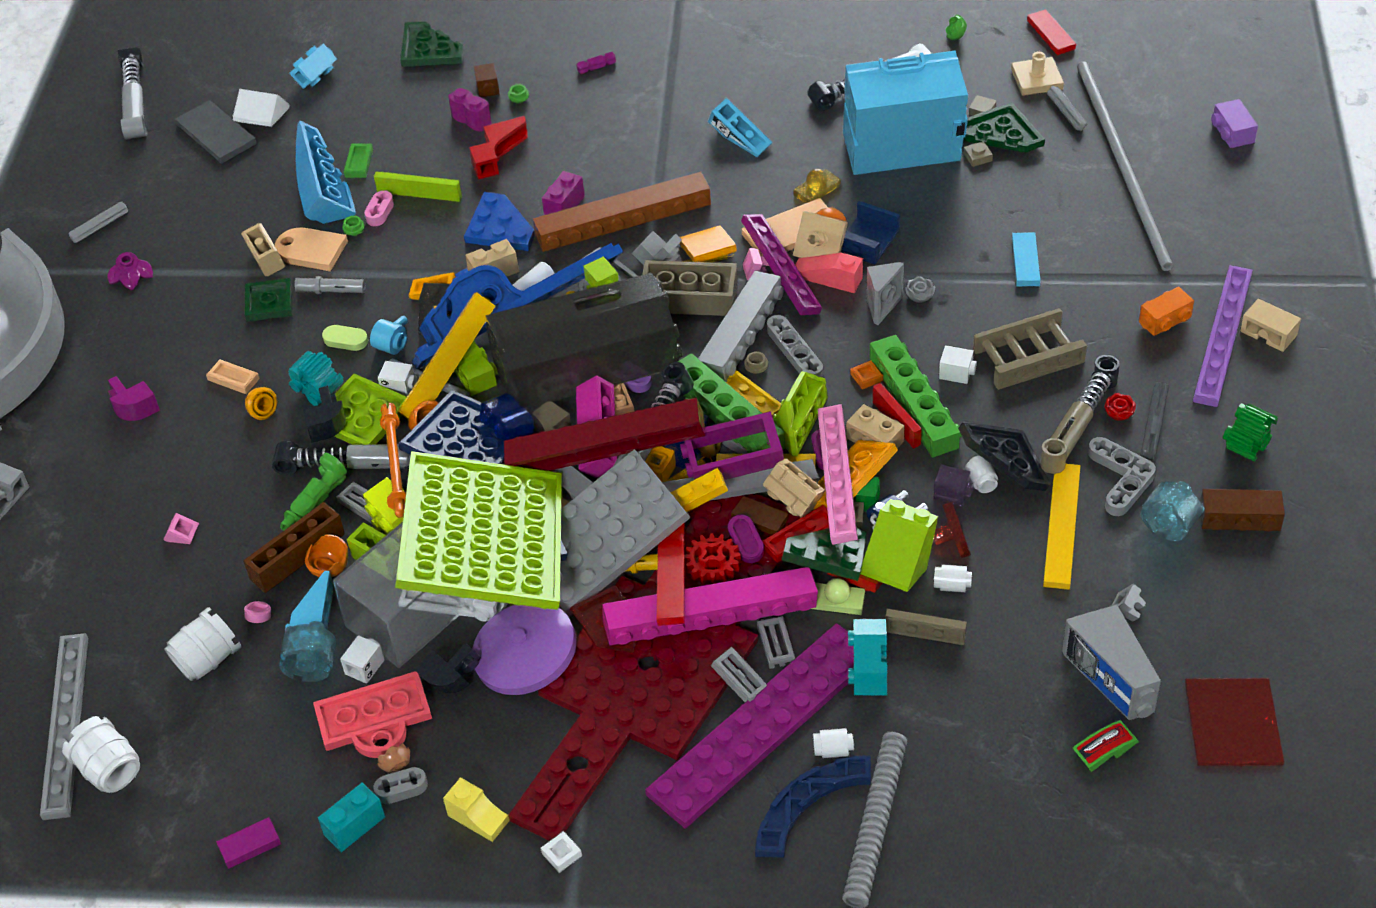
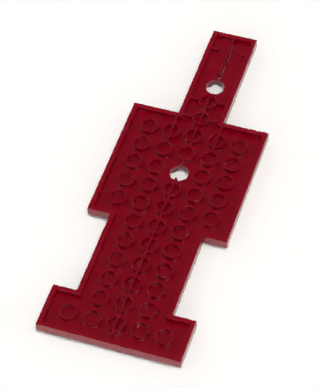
M757 494L710 500L687 512L692 521L685 529V555L686 547H692V540L699 542L701 535L707 539L710 533L714 534V538H718L723 534L724 541L731 538L728 531V523L731 519L732 511L743 496L788 513L789 519L783 528L802 517L792 515L786 509L787 506ZM756 529L762 541L771 536V534ZM764 550L763 557L755 563H747L741 559L739 572L734 571L733 579L725 577V582L776 573L783 560L777 563ZM685 565V589L711 585L709 580L704 585L701 584V578L693 580L692 573L687 574ZM657 570L654 571L645 585L622 576L576 637L575 653L566 670L552 683L538 690L540 697L580 716L509 813V821L549 841L563 831L566 832L630 739L678 761L729 686L711 667V664L731 647L746 660L758 643V635L738 627L742 622L740 621L730 625L708 627L703 630L685 631L677 635L669 634L649 640L642 639L626 644L609 645L603 623V604L657 594ZM645 657H653L655 661H659L657 668L652 667L646 671L642 670L638 664ZM728 657L727 659L738 670L739 668L737 667V665ZM573 757H583L588 761L586 769H578L572 772L567 768L568 761Z

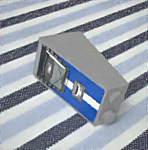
M1118 605L1066 619L1062 648L1064 656L1128 720L1138 717L1145 718L1154 713L1161 680Z

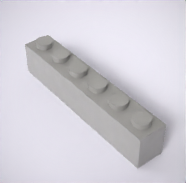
M754 271L698 359L725 382H727L729 376L734 375L739 361L744 359L746 350L755 341L756 334L759 330L763 329L766 318L773 313L777 301L781 300L784 288L781 286L780 276Z

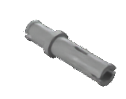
M316 276V278L296 277L295 291L315 292L316 294H322V292L364 293L365 280L322 279V276Z

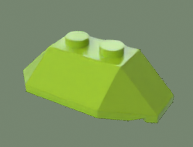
M802 371L786 398L782 400L778 413H775L773 416L774 423L784 431L785 448L792 456L796 457L818 418V409L823 408L828 399L825 378Z

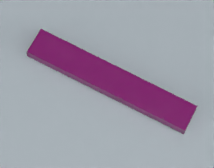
M762 214L743 215L741 222L774 274L780 276L781 285L799 314H820L823 308Z

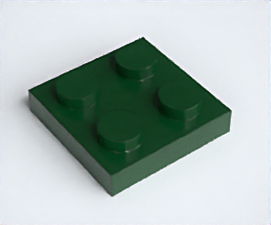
M291 278L245 284L246 322L292 316Z

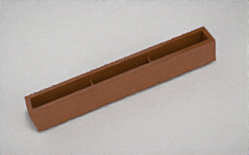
M701 172L533 218L535 235L543 252L711 205L710 187Z

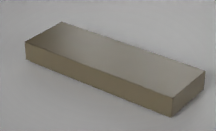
M887 609L886 611L887 633L958 645L965 644L967 622L892 609Z

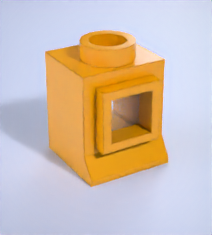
M663 446L652 448L645 460L646 464L661 482L667 481L676 467L675 450Z

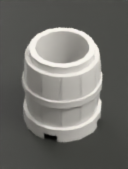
M209 607L199 614L200 617L193 620L187 626H183L167 642L168 646L164 648L170 659L190 681L198 680L212 669H216L218 664L230 653L234 654L241 648L240 642L236 645L233 643L232 639L235 635L217 614L210 615L211 608Z
M98 716L83 721L71 732L74 737L68 743L65 740L62 749L65 758L71 764L76 765L82 776L100 791L112 793L124 788L135 778L139 771V756L130 746L128 740L115 730L113 724L106 717L101 720Z

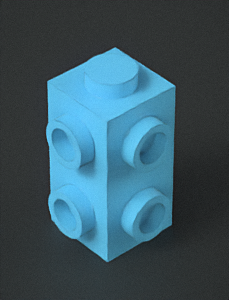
M324 43L318 48L314 45L305 53L308 56L305 60L301 57L293 64L295 68L289 74L303 89L309 84L313 87L321 80L319 77L321 73L326 75L334 68L331 64L337 58Z

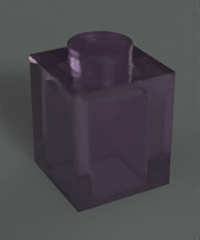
M941 465L934 482L933 499L963 506L966 497H971L974 483L970 482L971 471Z

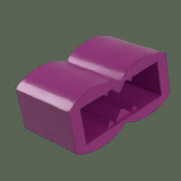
M458 88L448 95L451 115L456 121L467 123L468 127L475 131H483V126L492 124L489 104L485 99L473 96L470 91L463 88Z

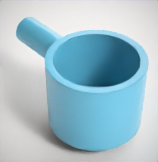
M401 316L395 322L385 319L378 320L370 334L371 346L393 355L398 354L407 342V332L404 325L408 323V319L405 316Z

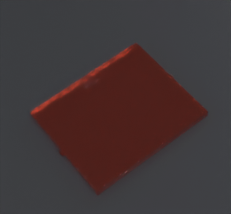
M1269 678L1185 679L1197 766L1284 765Z

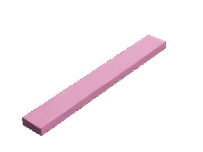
M842 404L818 409L832 545L858 540Z

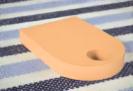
M293 228L285 231L277 238L275 248L284 263L331 271L345 248L348 239L347 235L309 228Z

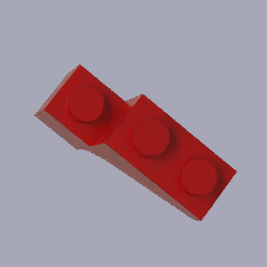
M525 116L483 126L486 143L469 147L472 165L478 180L498 175L497 163L499 159L528 138Z

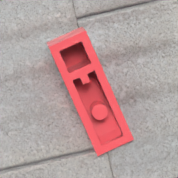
M844 253L799 258L795 264L804 280L855 293L863 279V258Z

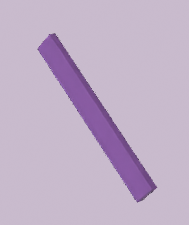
M1229 265L1193 398L1195 403L1218 407L1253 270Z

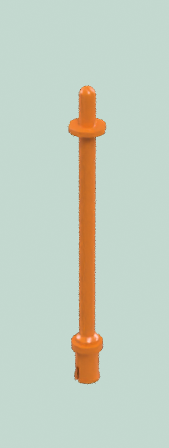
M384 403L380 409L382 414L380 425L386 430L392 492L387 497V504L389 508L395 511L396 517L402 518L406 493L402 489L396 429L400 421L396 414V406L393 403H389V408H387L386 403Z

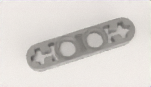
M781 315L771 316L767 320V333L799 374L801 371L808 372L818 377H823L822 362L790 322ZM793 339L795 342L787 344L783 340ZM798 353H803L807 355L804 358L795 357V355Z

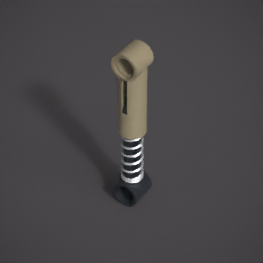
M1102 355L1096 359L1091 380L1081 393V396L1076 402L1071 404L1050 439L1043 442L1040 465L1045 472L1057 474L1065 469L1066 460L1093 418V411L1097 406V402L1100 401V397L1104 395L1107 389L1117 385L1120 363L1116 357Z

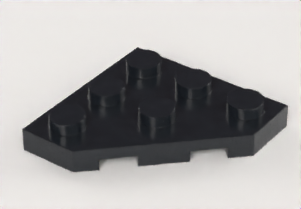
M963 421L958 429L967 447L1025 489L1046 491L1051 485L1023 430Z

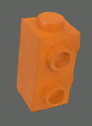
M1180 287L1166 291L1161 296L1151 301H1146L1141 305L1139 323L1153 336L1168 331L1171 327L1187 321L1192 316L1194 300Z

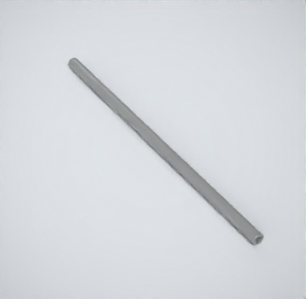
M1080 62L1077 68L1162 270L1168 271L1173 267L1172 261L1087 62Z

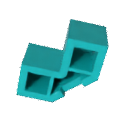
M853 619V630H848V646H853L854 668H848V684H854V695H887L886 619Z

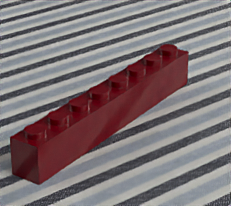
M697 398L685 399L644 410H636L626 414L613 415L608 418L516 437L504 441V463L510 466L551 471L628 454L634 449L641 451L704 437L706 435L703 410Z

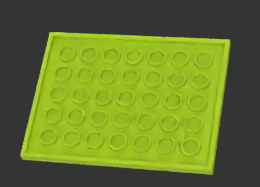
M411 451L395 588L558 610L560 603L562 473Z

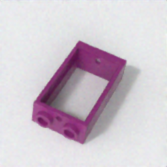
M771 411L705 427L706 436L686 440L680 444L683 459H689V463L685 464L688 478H694V480L716 468L719 469L724 480L774 468L779 461L784 460L783 450ZM761 432L765 433L768 449L697 465L693 449Z

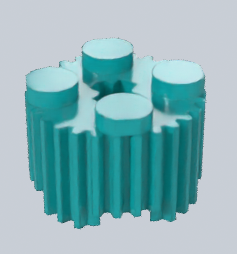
M307 351L288 371L291 376L290 379H292L289 382L290 387L297 393L301 391L302 394H305L308 401L314 406L322 403L319 393L320 387L328 386L331 395L344 380L343 376L340 373L337 375V372L334 371L335 369L331 367L333 363L331 358H328L323 352L316 354Z

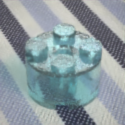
M1167 481L1160 483L1145 501L1141 510V518L1145 525L1155 534L1157 531L1166 534L1164 536L1165 539L1180 541L1200 518L1204 511V506L1191 492L1192 489L1189 484L1183 481L1178 483Z
M319 621L285 628L279 661L281 671L290 678H293L294 675L300 676L302 681L316 682L327 678L334 665L337 643L335 636L325 629V625Z

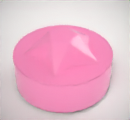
M251 602L244 608V617L252 623L266 622L271 618V607L265 602Z

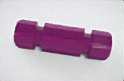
M608 52L604 54L605 56L599 55L586 60L587 62L584 60L577 62L576 66L579 74L587 73L589 69L593 71L605 67L606 64L616 63L614 53Z

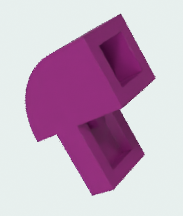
M117 376L108 380L111 390L108 391L111 397L109 399L115 414L119 418L136 421L160 411L154 393L144 381L126 389Z

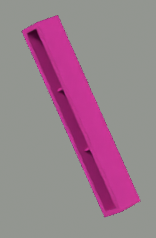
M805 567L685 589L684 624L657 625V594L603 604V623L609 645L626 644L631 641L649 640L669 634L677 635L685 631L703 630L718 625H730L734 622L757 620L761 617L780 616L794 611H807L811 608H816L818 590L810 568Z

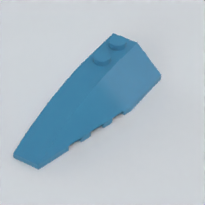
M299 121L296 136V175L305 216L312 221L316 220L323 224L354 216L356 211L349 186L346 182L341 181L342 173L340 169L334 168L332 163L335 160L325 150L327 145L319 130Z

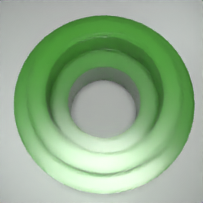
M522 84L513 85L508 92L509 100L515 103H522L529 98V91Z
M358 216L347 217L342 225L343 232L350 236L362 233L365 228L364 222Z

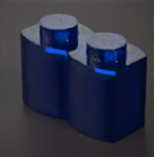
M505 393L481 403V421L491 429H494L496 436L503 441L533 433L534 419L525 408L519 406L510 394Z

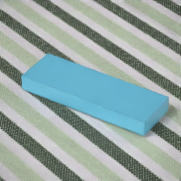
M1012 233L1016 286H1040L1035 233Z

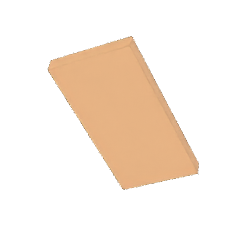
M819 198L767 218L766 221L787 252L795 247L803 211L817 213L820 209L828 207ZM741 228L742 235L750 246L758 249L746 228Z

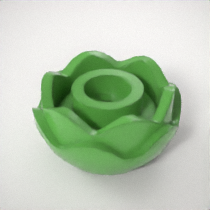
M954 15V17L949 19V25L945 29L946 37L949 39L958 40L965 34L967 24L962 16Z

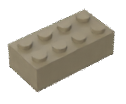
M645 260L639 291L641 312L726 316L736 300L738 285L737 264Z

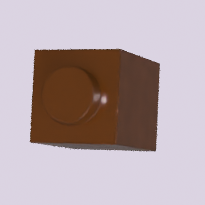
M494 63L474 66L479 97L499 95V85Z

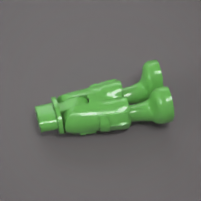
M324 453L320 457L321 465L319 472L322 478L320 480L312 478L304 490L291 503L290 510L284 512L285 519L280 525L283 531L329 497L328 494L346 479V468L333 455Z

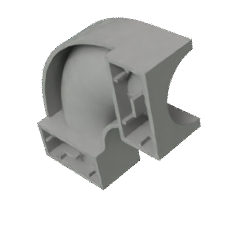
M9 228L0 232L2 237L0 252V418L22 403L49 373L61 349L65 325L63 308L46 266L41 258Z

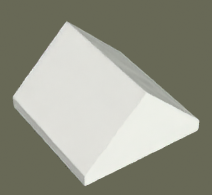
M240 89L233 121L272 127L290 106L279 95Z

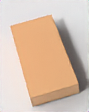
M220 359L206 374L208 381L247 394L260 379L258 373Z

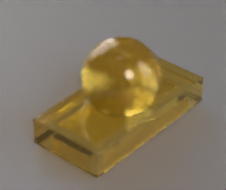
M812 169L807 174L806 181L793 189V195L806 204L823 197L839 187L841 179L827 169Z

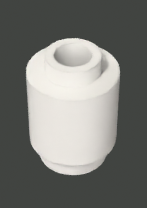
M974 456L966 464V471L975 489L981 493L993 491L998 485V477L992 464L981 456Z
M942 565V567H935L934 588H940V591L965 592L966 587L971 588L972 572H967V566Z
M846 728L820 730V733L813 734L815 756H822V758L849 756L850 750H854L853 734H847Z

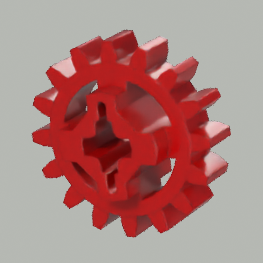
M710 533L707 539L701 535L699 542L692 540V547H686L687 574L692 573L693 580L701 578V584L703 585L707 580L711 581V584H715L716 580H720L721 583L725 582V577L733 579L734 571L739 572L741 554L739 553L738 545H733V539L731 538L724 541L723 534L718 538H714V534Z

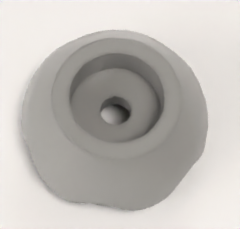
M918 276L908 281L905 290L911 300L922 303L928 301L933 296L935 286H933L930 279Z

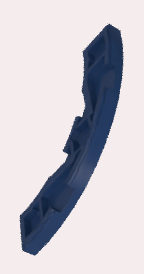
M871 755L840 758L835 760L834 763L822 767L816 766L790 782L773 800L769 811L761 822L756 840L755 857H784L787 839L796 820L811 804L821 797L850 786L871 785Z

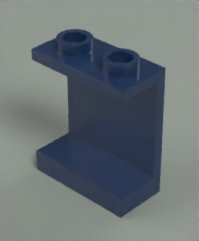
M859 201L857 203V218L845 233L841 253L863 258V261L875 265L899 232L900 214Z

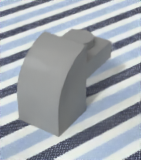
M652 231L632 252V255L643 265L645 260L675 261L679 257L677 254L679 249L676 246L682 239L675 234L666 243Z

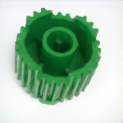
M1241 403L1235 413L1237 419L1233 426L1229 425L1223 439L1226 440L1227 449L1255 462L1258 458L1256 456L1259 450L1264 452L1267 445H1269L1272 439L1270 428L1272 423L1277 424L1278 417L1250 403L1247 405Z

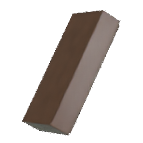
M745 496L741 498L731 513V518L736 515L750 517L756 529L771 535L780 531L789 519L788 513Z

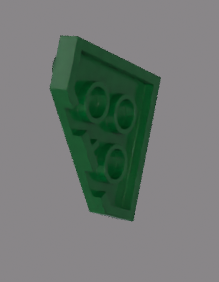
M425 21L405 22L400 59L402 67L463 63L464 49L462 43L458 41L453 42L447 34L440 30L435 31Z
M1012 102L967 118L966 137H963L965 141L973 143L984 141L988 146L1024 153L1045 145V139Z
M829 528L789 537L786 539L781 560L858 581L861 573L867 532L857 528L858 540L832 545Z

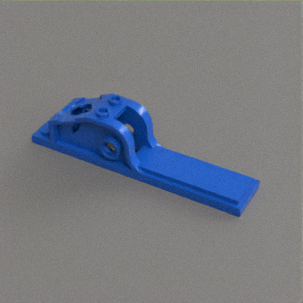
M610 243L524 291L515 288L507 276L494 266L482 265L470 271L467 268L459 271L446 289V293L440 300V303L436 308L431 309L419 328L427 343L417 349L418 351L415 353L412 361L414 367L420 369L430 362L475 292L489 298L491 303L495 305L494 310L476 337L583 280L585 278L584 265L603 256L612 264L623 253V250L619 244L613 246ZM452 311L451 316L448 317L447 312Z

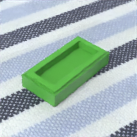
M351 144L344 169L345 178H366L373 153L372 144Z

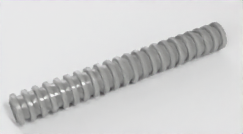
M887 732L883 735L881 749L879 750L873 774L874 778L872 779L870 793L868 794L858 834L859 838L856 842L857 846L854 849L855 853L853 854V861L851 862V869L849 870V877L847 878V885L843 894V901L853 908H864L869 903L868 898L871 895L870 890L873 887L872 882L874 881L876 866L880 858V851L886 833L885 828L888 825L889 813L891 812V805L893 804V797L897 787L896 783L898 782L907 746L906 737L897 732Z

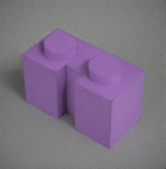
M1240 99L1215 104L1214 113L1211 116L1212 124L1218 129L1221 138L1226 141L1230 148L1255 143L1258 125Z

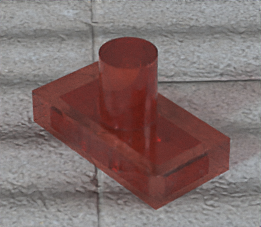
M952 502L944 504L943 508L949 525L935 530L934 542L938 545L954 539L961 559L970 556L971 554Z

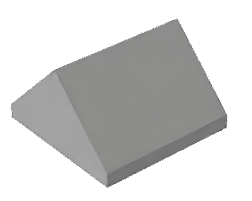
M901 262L867 267V303L874 324L879 325L903 298L904 264Z

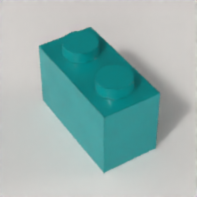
M361 783L320 815L318 820L324 836L340 852H343L385 818L380 799Z

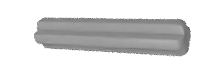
M1051 86L1050 90L1047 91L1048 96L1074 129L1082 131L1086 126V121L1059 87Z
M119 202L70 231V239L74 243L80 242L128 212L127 206L123 202Z

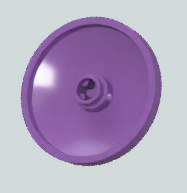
M512 605L488 620L476 636L472 649L481 659L477 662L475 671L488 688L498 693L521 695L537 691L556 680L570 664L577 643L575 629L569 617L560 608L554 610Z

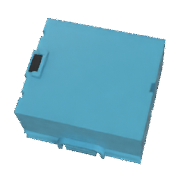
M956 51L925 55L920 53L919 57H901L887 59L884 62L882 58H879V61L846 65L843 135L853 175L961 161V148L963 137H966L968 120L966 115L968 92Z

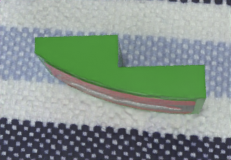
M1119 720L1091 734L1075 745L1073 749L1092 772L1113 755L1116 759L1137 744L1138 740L1125 724Z

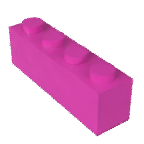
M596 375L576 387L577 424L615 415L614 384ZM617 456L579 464V471L597 479L614 466Z

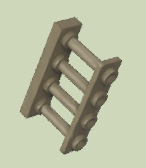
M1060 308L974 335V353L978 354L986 351L996 366L994 385L997 390L1085 362L1087 345L1083 339L1076 342L1069 341L1060 328L1063 313ZM1051 331L1061 346L1048 349L1039 334ZM1030 338L1039 353L1027 356L1017 341ZM1008 344L1018 360L1005 363L996 348Z

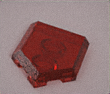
M616 585L570 607L571 612L597 647L634 653L637 641L609 645L604 627L603 604L626 600Z

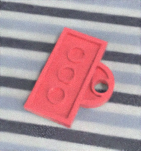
M416 671L313 702L326 751L353 743L359 753L370 758H378L379 755H385L388 748L392 746L399 747L401 743H404L407 726L432 719L420 676ZM380 739L389 740L384 746L379 747L375 745Z

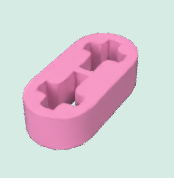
M379 191L373 195L365 210L368 225L380 226L386 221L394 206L392 194L389 191Z

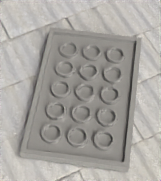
M635 449L561 509V540L568 555L566 561H560L559 605L568 616L572 615L691 518Z

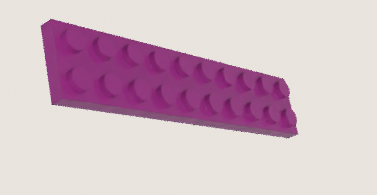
M837 623L770 680L766 684L767 686L751 702L747 700L645 789L646 796L686 829L848 684V668H854L853 646H848V631Z

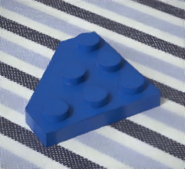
M484 192L466 230L464 240L465 243L490 246L507 239L513 249L529 251L535 233L531 225L504 194Z

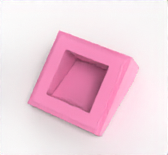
M176 513L163 540L190 544L199 523Z

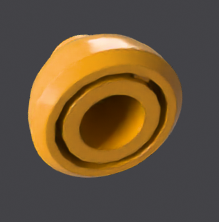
M258 387L248 393L245 399V407L253 418L265 420L276 411L278 401L273 390L267 387Z

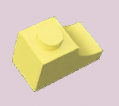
M461 777L443 798L447 814L450 818L492 842L509 822L508 815L490 802L482 789Z

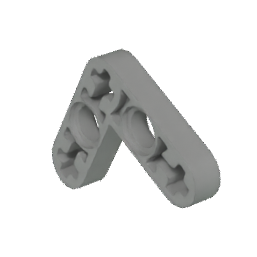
M1096 437L1090 441L1089 457L1093 461L1123 476L1107 494L1105 509L1110 515L1122 516L1127 513L1153 482L1156 466L1148 459L1106 438ZM1125 458L1128 460V462L1125 464H1120L1116 462L1115 459ZM1127 484H1132L1136 486L1137 489L1134 491L1126 490L1124 486ZM1120 496H1121V497H1122V503H1117V502L1120 500Z

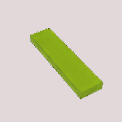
M377 171L374 175L377 192L389 191L393 195L460 202L462 198L459 180Z

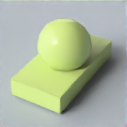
M840 578L832 579L827 584L815 583L818 590L816 608L811 609L862 615L865 589L849 587V584Z

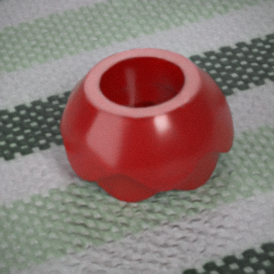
M1115 393L1106 399L1104 408L1110 418L1123 421L1129 419L1134 414L1136 403L1129 395Z

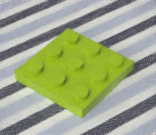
M353 374L335 393L337 401H342L346 415V424L334 437L352 445H376L386 434V430L380 425V418L382 416L381 406L386 403L387 408H389V403H393L396 406V414L400 419L402 415L397 411L407 397Z

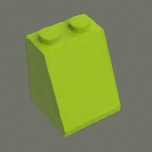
M890 499L880 509L860 574L908 592L927 570L938 516L930 514L925 509L908 506L903 501Z

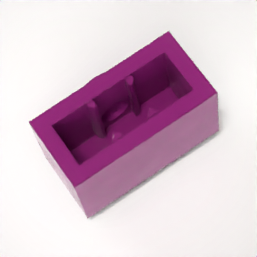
M563 171L555 182L548 187L547 192L542 197L544 215L578 206L585 197L583 177Z

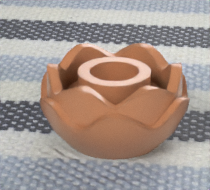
M401 743L399 747L392 746L388 748L385 755L378 756L379 763L377 765L388 773L401 770L409 763V747L406 748Z

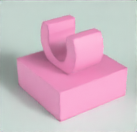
M749 248L743 262L747 280L750 279L754 271L767 273L764 265H769L763 256L760 257L758 249Z

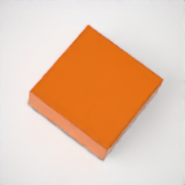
M872 360L850 369V375L862 390L883 381V374Z

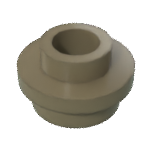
M755 351L747 355L744 366L748 372L758 374L768 368V360L763 353Z

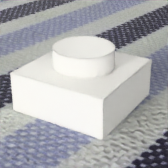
M564 831L541 847L544 857L559 873L582 856L581 850Z

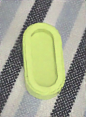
M331 325L322 333L324 343L329 347L358 351L365 348L368 344L367 333L359 328Z

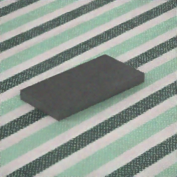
M210 100L175 119L176 125L221 164L257 144L256 139L249 132L233 121L230 116Z

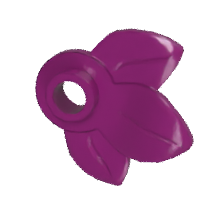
M131 252L120 254L116 259V264L107 274L109 284L121 282L123 286L131 291L135 289L140 277L153 278L151 265L147 261L139 260Z

